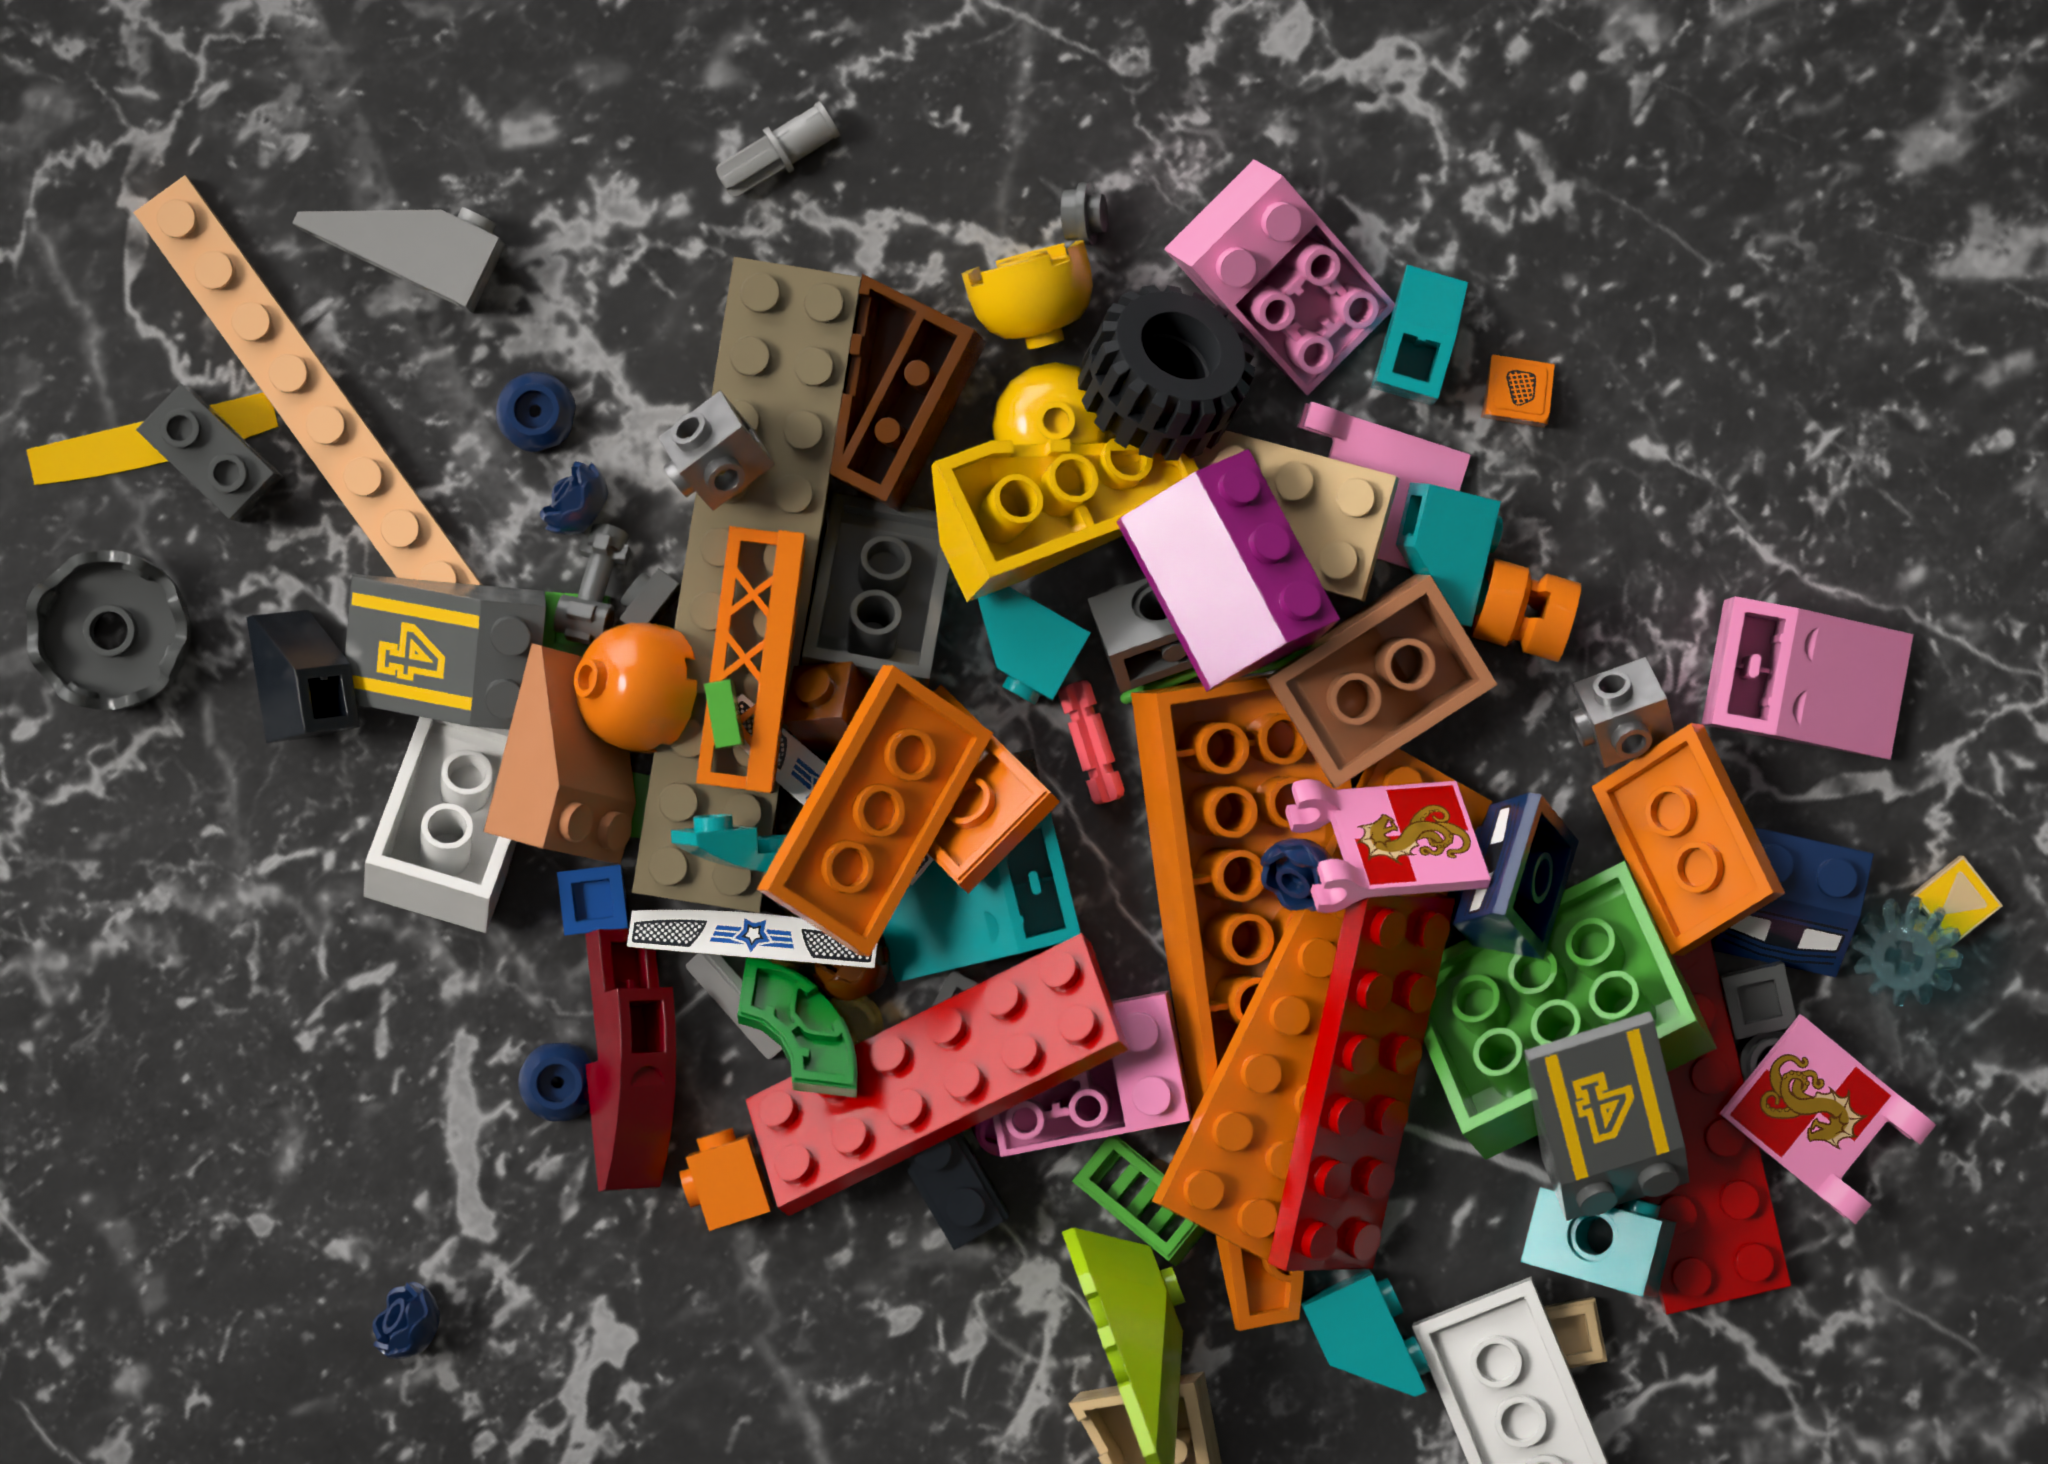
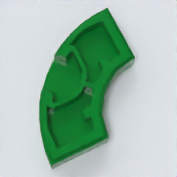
M746 957L737 1013L738 1023L763 1031L781 1046L791 1065L793 1090L857 1098V1058L852 1037L843 1017H840L832 1004L818 991V987L806 977L779 963L761 958Z

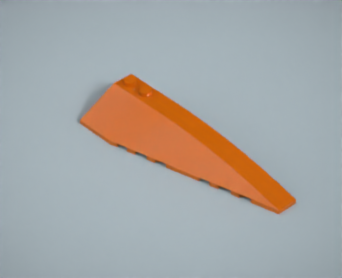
M1271 674L1240 677L1206 692L1200 682L1131 693L1165 951L1193 1116L1295 910H1288L1283 907L1277 895L1262 885L1261 874L1263 866L1260 864L1261 858L1275 843L1290 838L1311 840L1326 849L1334 833L1331 822L1310 832L1296 833L1291 831L1285 810L1287 805L1296 804L1291 790L1293 782L1313 779L1336 790L1352 788L1351 779L1337 788L1332 787L1267 682L1266 678ZM1216 1235L1235 1329L1242 1331L1299 1320L1304 1271L1282 1270L1269 1264L1267 1260L1259 1258Z

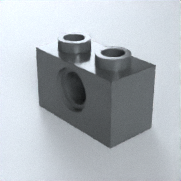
M181 383L136 429L230 520L241 522L284 477L192 388Z
M1146 578L1130 584L1115 586L1105 593L1088 598L1101 643L1120 693L1193 668Z

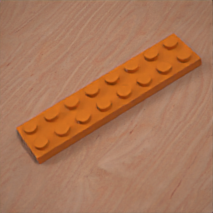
M1398 748L1365 769L1356 788L1456 780ZM1457 782L1475 832L1477 827L1482 824L1489 805L1493 801ZM1334 832L1325 850L1332 859L1343 860ZM1449 891L1437 892V893H1440V894H1443V895H1446V896H1447V894H1448ZM1309 909L1295 910L1152 1199V1202L1267 1261L1270 1255L1345 909L1331 913L1317 912V910L1312 912Z

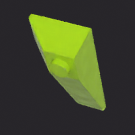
M1075 1227L1062 1232L1084 1296L1088 1301L1097 1325L1099 1337L1118 1383V1389L1146 1464H1175L1183 1330L1174 1306L1185 1303V1299L1172 1266L1163 1270L1159 1269L1151 1246Z

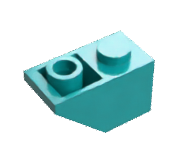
M1406 265L1371 388L1428 405H1433L1438 400L1455 343L1468 282Z
M1410 482L1396 546L1413 575H1431L1459 623L1472 627L1474 615H1479L1482 612L1488 592V580L1483 578L1488 555L1497 549L1502 536L1503 519L1498 515L1501 501L1432 484Z
M1366 1269L1301 1299V1306L1330 1366L1414 1397L1427 1392L1420 1376L1431 1370L1415 1336L1404 1341L1393 1317L1404 1312L1388 1278L1376 1282L1371 1271Z

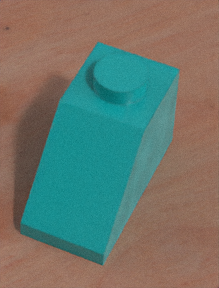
M1009 586L977 598L996 668L1007 675L1002 687L1033 705L1037 703L1041 695L1053 701L1089 638L1090 632Z

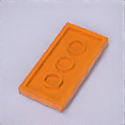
M882 665L757 890L854 953L870 957L992 737L993 732L894 665Z

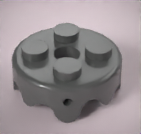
M116 550L90 551L76 554L69 558L51 576L38 583L27 599L25 609L29 659L56 691L57 695L71 704L95 710H123L140 706L160 695L175 680L185 663L191 640V621L186 601L175 582L161 568L142 557ZM115 612L125 620L128 633L122 645L115 649L107 650L96 641L94 628L100 617L107 613Z

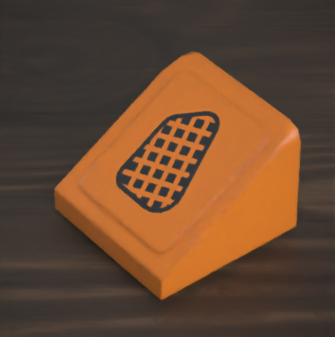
M1492 354L1481 418L1542 428L1547 426L1550 415L1555 364Z

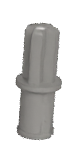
M819 101L809 110L773 131L769 127L764 128V137L718 164L716 172L727 192L732 197H739L783 169L791 173L794 171L793 163L831 139H836L841 135L828 112Z

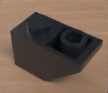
M309 610L246 617L266 743L322 737L360 727L350 662Z

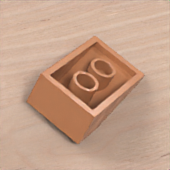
M1421 574L1411 576L1361 608L1316 641L1309 649L1266 678L1333 788L1339 787L1498 685L1431 575Z
M532 643L484 832L543 849L620 865L625 845L631 835V821L636 805L630 751L601 740L584 722L578 708L574 687L575 671L582 656Z

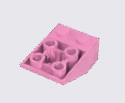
M1253 160L1164 248L1196 286L1216 306L1219 305L1229 313L1227 317L1233 323H1238L1245 332V335L1307 396L1393 311L1395 306L1390 297L1283 175L1256 160Z
M1741 597L1725 599L1701 724L1891 760L1914 634L1779 604Z
M1170 990L1112 1001L1129 1048L1128 1051L993 1116L1000 1157L1190 1121L1193 1113Z

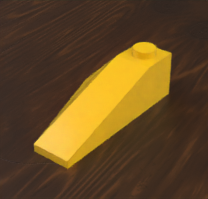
M1111 438L1107 443H1070V439H1050L1046 444L1013 445L1012 440L989 441L935 461L931 467L939 542L966 602L1024 581L1123 536L1117 524L1118 519L1185 477L1198 471L1199 469L1194 459H1190L1184 453H1182L1178 461H1166L1162 454L1155 453L1152 458L1139 455V448L1128 444L1127 448H1124L1114 441L1115 438Z

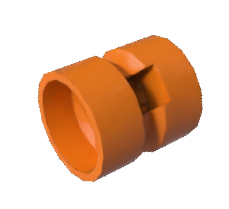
M1493 559L1486 576L1488 580L1487 596L1482 612L1474 617L1471 637L1503 647L1509 645L1513 640L1520 641L1523 653L1559 662L1576 615L1581 593V583L1548 573L1537 581L1532 579L1529 568L1500 559ZM1527 604L1532 609L1539 610L1537 617L1528 618L1524 616Z

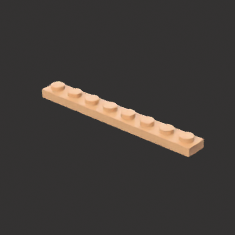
M184 175L133 213L395 576L406 579L483 585L192 181Z

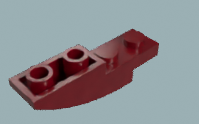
M598 929L585 934L598 1061L586 1064L598 1192L655 1189L661 1186L665 1169L675 1099L676 1021L673 987H659L656 949L627 947L629 929Z

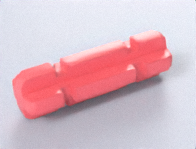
M1081 680L1061 687L1058 696L1064 714L1069 713L1072 721L1067 724L1082 771H1087L1090 780L1086 781L1092 801L1095 804L1101 805L1120 799L1124 796L1125 789L1119 770L1114 772L1111 764L1115 762V758L1101 714H1095L1093 705L1097 704L1091 683L1088 680Z

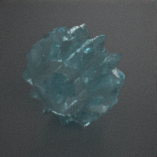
M1919 897L1911 898L1904 914L1899 904L1893 898L1886 900L1882 906L1883 917L1868 912L1861 922L1868 934L1856 935L1852 941V949L1866 955L1855 964L1854 970L1856 974L1865 976L1875 973L1877 975L1869 988V992L1874 996L1881 994L1886 986L1894 988L1892 1000L1896 1007L1904 1005L1909 990H1912L1916 1000L1922 1005L1931 1001V986L1947 991L1953 983V978L1948 970L1960 968L1963 961L1961 953L1949 948L1959 941L1961 937L1959 929L1952 927L1938 929L1946 915V911L1941 907L1934 909L1928 918L1920 915L1923 904L1922 899ZM1901 941L1913 943L1912 951L1917 955L1914 962L1902 960L1903 953L1898 948Z

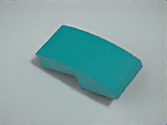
M732 814L694 816V828L671 830V842L688 853L724 866L759 872H767L787 836L768 835L757 837V828L733 825Z

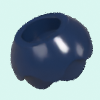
M529 372L515 377L503 388L497 402L496 419L502 434L516 447L528 452H539L557 446L567 439L572 430L576 403L571 391L553 375L543 372ZM534 405L541 408V414L538 417H532L529 413L530 408Z
M574 462L571 467L572 476L565 477L554 485L551 505L543 507L540 511V517L548 524L545 528L546 530L566 536L583 533L596 519L608 498L609 492L605 478L598 467L592 462L589 466L581 462Z
M1290 838L1279 841L1271 846L1261 858L1260 864L1263 866L1261 874L1262 885L1277 895L1280 903L1286 909H1309L1314 912L1316 907L1313 897H1311V888L1314 884H1322L1317 867L1319 862L1332 858L1322 846L1311 840Z
M547 1043L539 1046L529 1054L520 1070L518 1085L520 1095L532 1113L544 1120L556 1122L576 1119L588 1110L590 1104L586 1064L592 1062L586 1052L572 1043ZM555 1076H560L564 1080V1085L561 1088L553 1086L552 1080Z
M406 1282L405 1286L396 1287L389 1291L386 1301L387 1309L377 1315L372 1324L373 1332L377 1339L373 1345L390 1359H406L422 1353L433 1340L440 1322V1311L436 1299L430 1290L417 1282Z

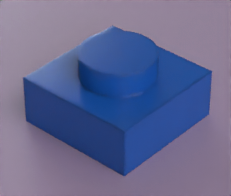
M623 864L557 872L564 936L589 933L598 929L630 928Z

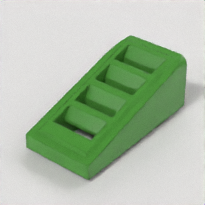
M1117 1135L1108 1136L1072 1181L1174 1266H1177L1206 1232L1205 1229L1185 1219L1167 1242L1159 1236L1177 1214L1163 1207L1160 1208L1147 1226L1139 1220L1153 1203L1152 1199L1164 1174ZM1122 1156L1130 1164L1107 1192L1103 1191L1098 1185ZM1143 1173L1150 1180L1125 1209L1118 1202Z

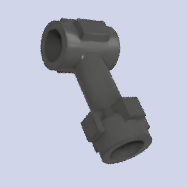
M597 523L592 525L589 537L583 536L579 552L581 556L587 557L589 560L578 596L574 597L563 594L558 601L554 616V631L563 633L568 641L590 645L600 634L613 627L614 605L602 602L614 564L627 565L631 552L629 545H627L629 535L618 527Z

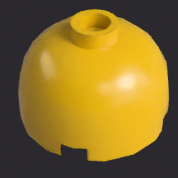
M1083 240L1075 241L1067 248V251L1065 244L1061 243L997 260V268L981 272L978 266L961 273L968 299L978 320L989 332L1003 339L1025 338L1027 349H1035L1064 340L1062 328L1081 318L1090 303L1093 288L1091 266Z
M1058 362L1030 367L1012 379L996 402L992 423L994 440H1012L1013 445L1046 444L1050 439H1070V443H1107L1111 438H1116V435L1110 430L1102 432L1094 423L1097 414L1086 411L1082 403V398L1086 391L1078 389V376L1082 369L1079 366Z

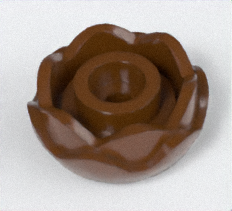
M878 940L874 968L815 963L816 973L812 974V977L821 990L840 1001H848L866 996L881 987L886 980L890 969L888 946L883 948Z

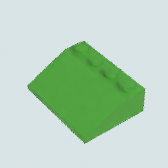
M1625 861L1564 890L1544 960L1472 946L1467 939L1445 949L1436 983V994L1431 1006L1424 1037V1043L1461 1132L1485 1160L1538 1135L1524 1050L1649 1011L1655 1023L1667 1072L1717 1048L1695 998L1674 956L1670 954L1649 907Z

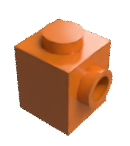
M732 1127L696 1139L699 1150L690 1153L686 1157L689 1169L679 1171L690 1208L701 1205L709 1231L771 1212L774 1206L751 1134L736 1138Z

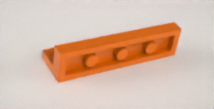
M729 526L709 683L725 680L742 666L746 665L759 682L756 704L740 715L744 739L750 746L747 777L712 772L715 743L708 703L706 702L696 783L774 793L807 545L805 533L784 530L773 532ZM742 542L776 546L773 575L755 589H753L738 569ZM738 580L748 594L734 604L736 582ZM771 587L768 608L760 598V595ZM754 600L767 617L765 638L745 653L730 634L732 616ZM729 643L740 658L725 669ZM763 651L761 669L759 671L751 659ZM754 715L751 736L743 726V723Z

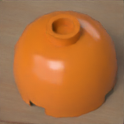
M628 623L604 631L590 644L576 668L574 687L580 714L588 728L598 738L628 751L650 754L657 752L655 748L659 744L671 745L680 737L691 717L697 694V680L687 678L685 658L693 660L695 658L692 647L684 635L668 626L652 623Z

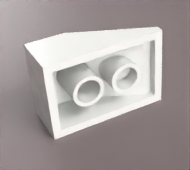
M419 717L365 861L364 897L483 933L487 932L517 841L484 832L509 730L472 727Z

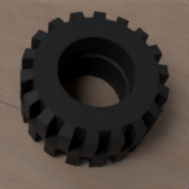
M1155 285L1143 286L1139 294L1131 290L1122 295L1118 303H1113L1107 311L1079 368L1082 371L1078 376V389L1086 391L1082 398L1086 411L1097 414L1094 423L1102 432L1110 430L1115 434L1116 438L1114 441L1124 448H1127L1128 444L1139 448V455L1152 458L1155 453L1162 454L1166 461H1178L1182 453L1190 459L1197 457L1203 453L1205 447L1212 449L1219 442L1247 395L1255 374V367L1250 364L1254 358L1252 347L1250 344L1242 342L1245 332L1238 323H1230L1226 319L1229 313L1219 305L1213 308L1205 303V296L1196 292L1189 296L1183 294L1180 287L1167 285L1164 291H1160Z

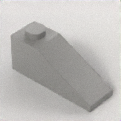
M463 207L458 217L443 210L297 212L292 222L301 231L471 313L474 312L506 246L499 237L492 234L497 225L496 223Z

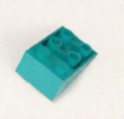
M1051 812L969 894L935 860L932 861L913 885L909 884L883 931L886 947L888 946L890 952V963L895 983L1059 944L1081 933Z

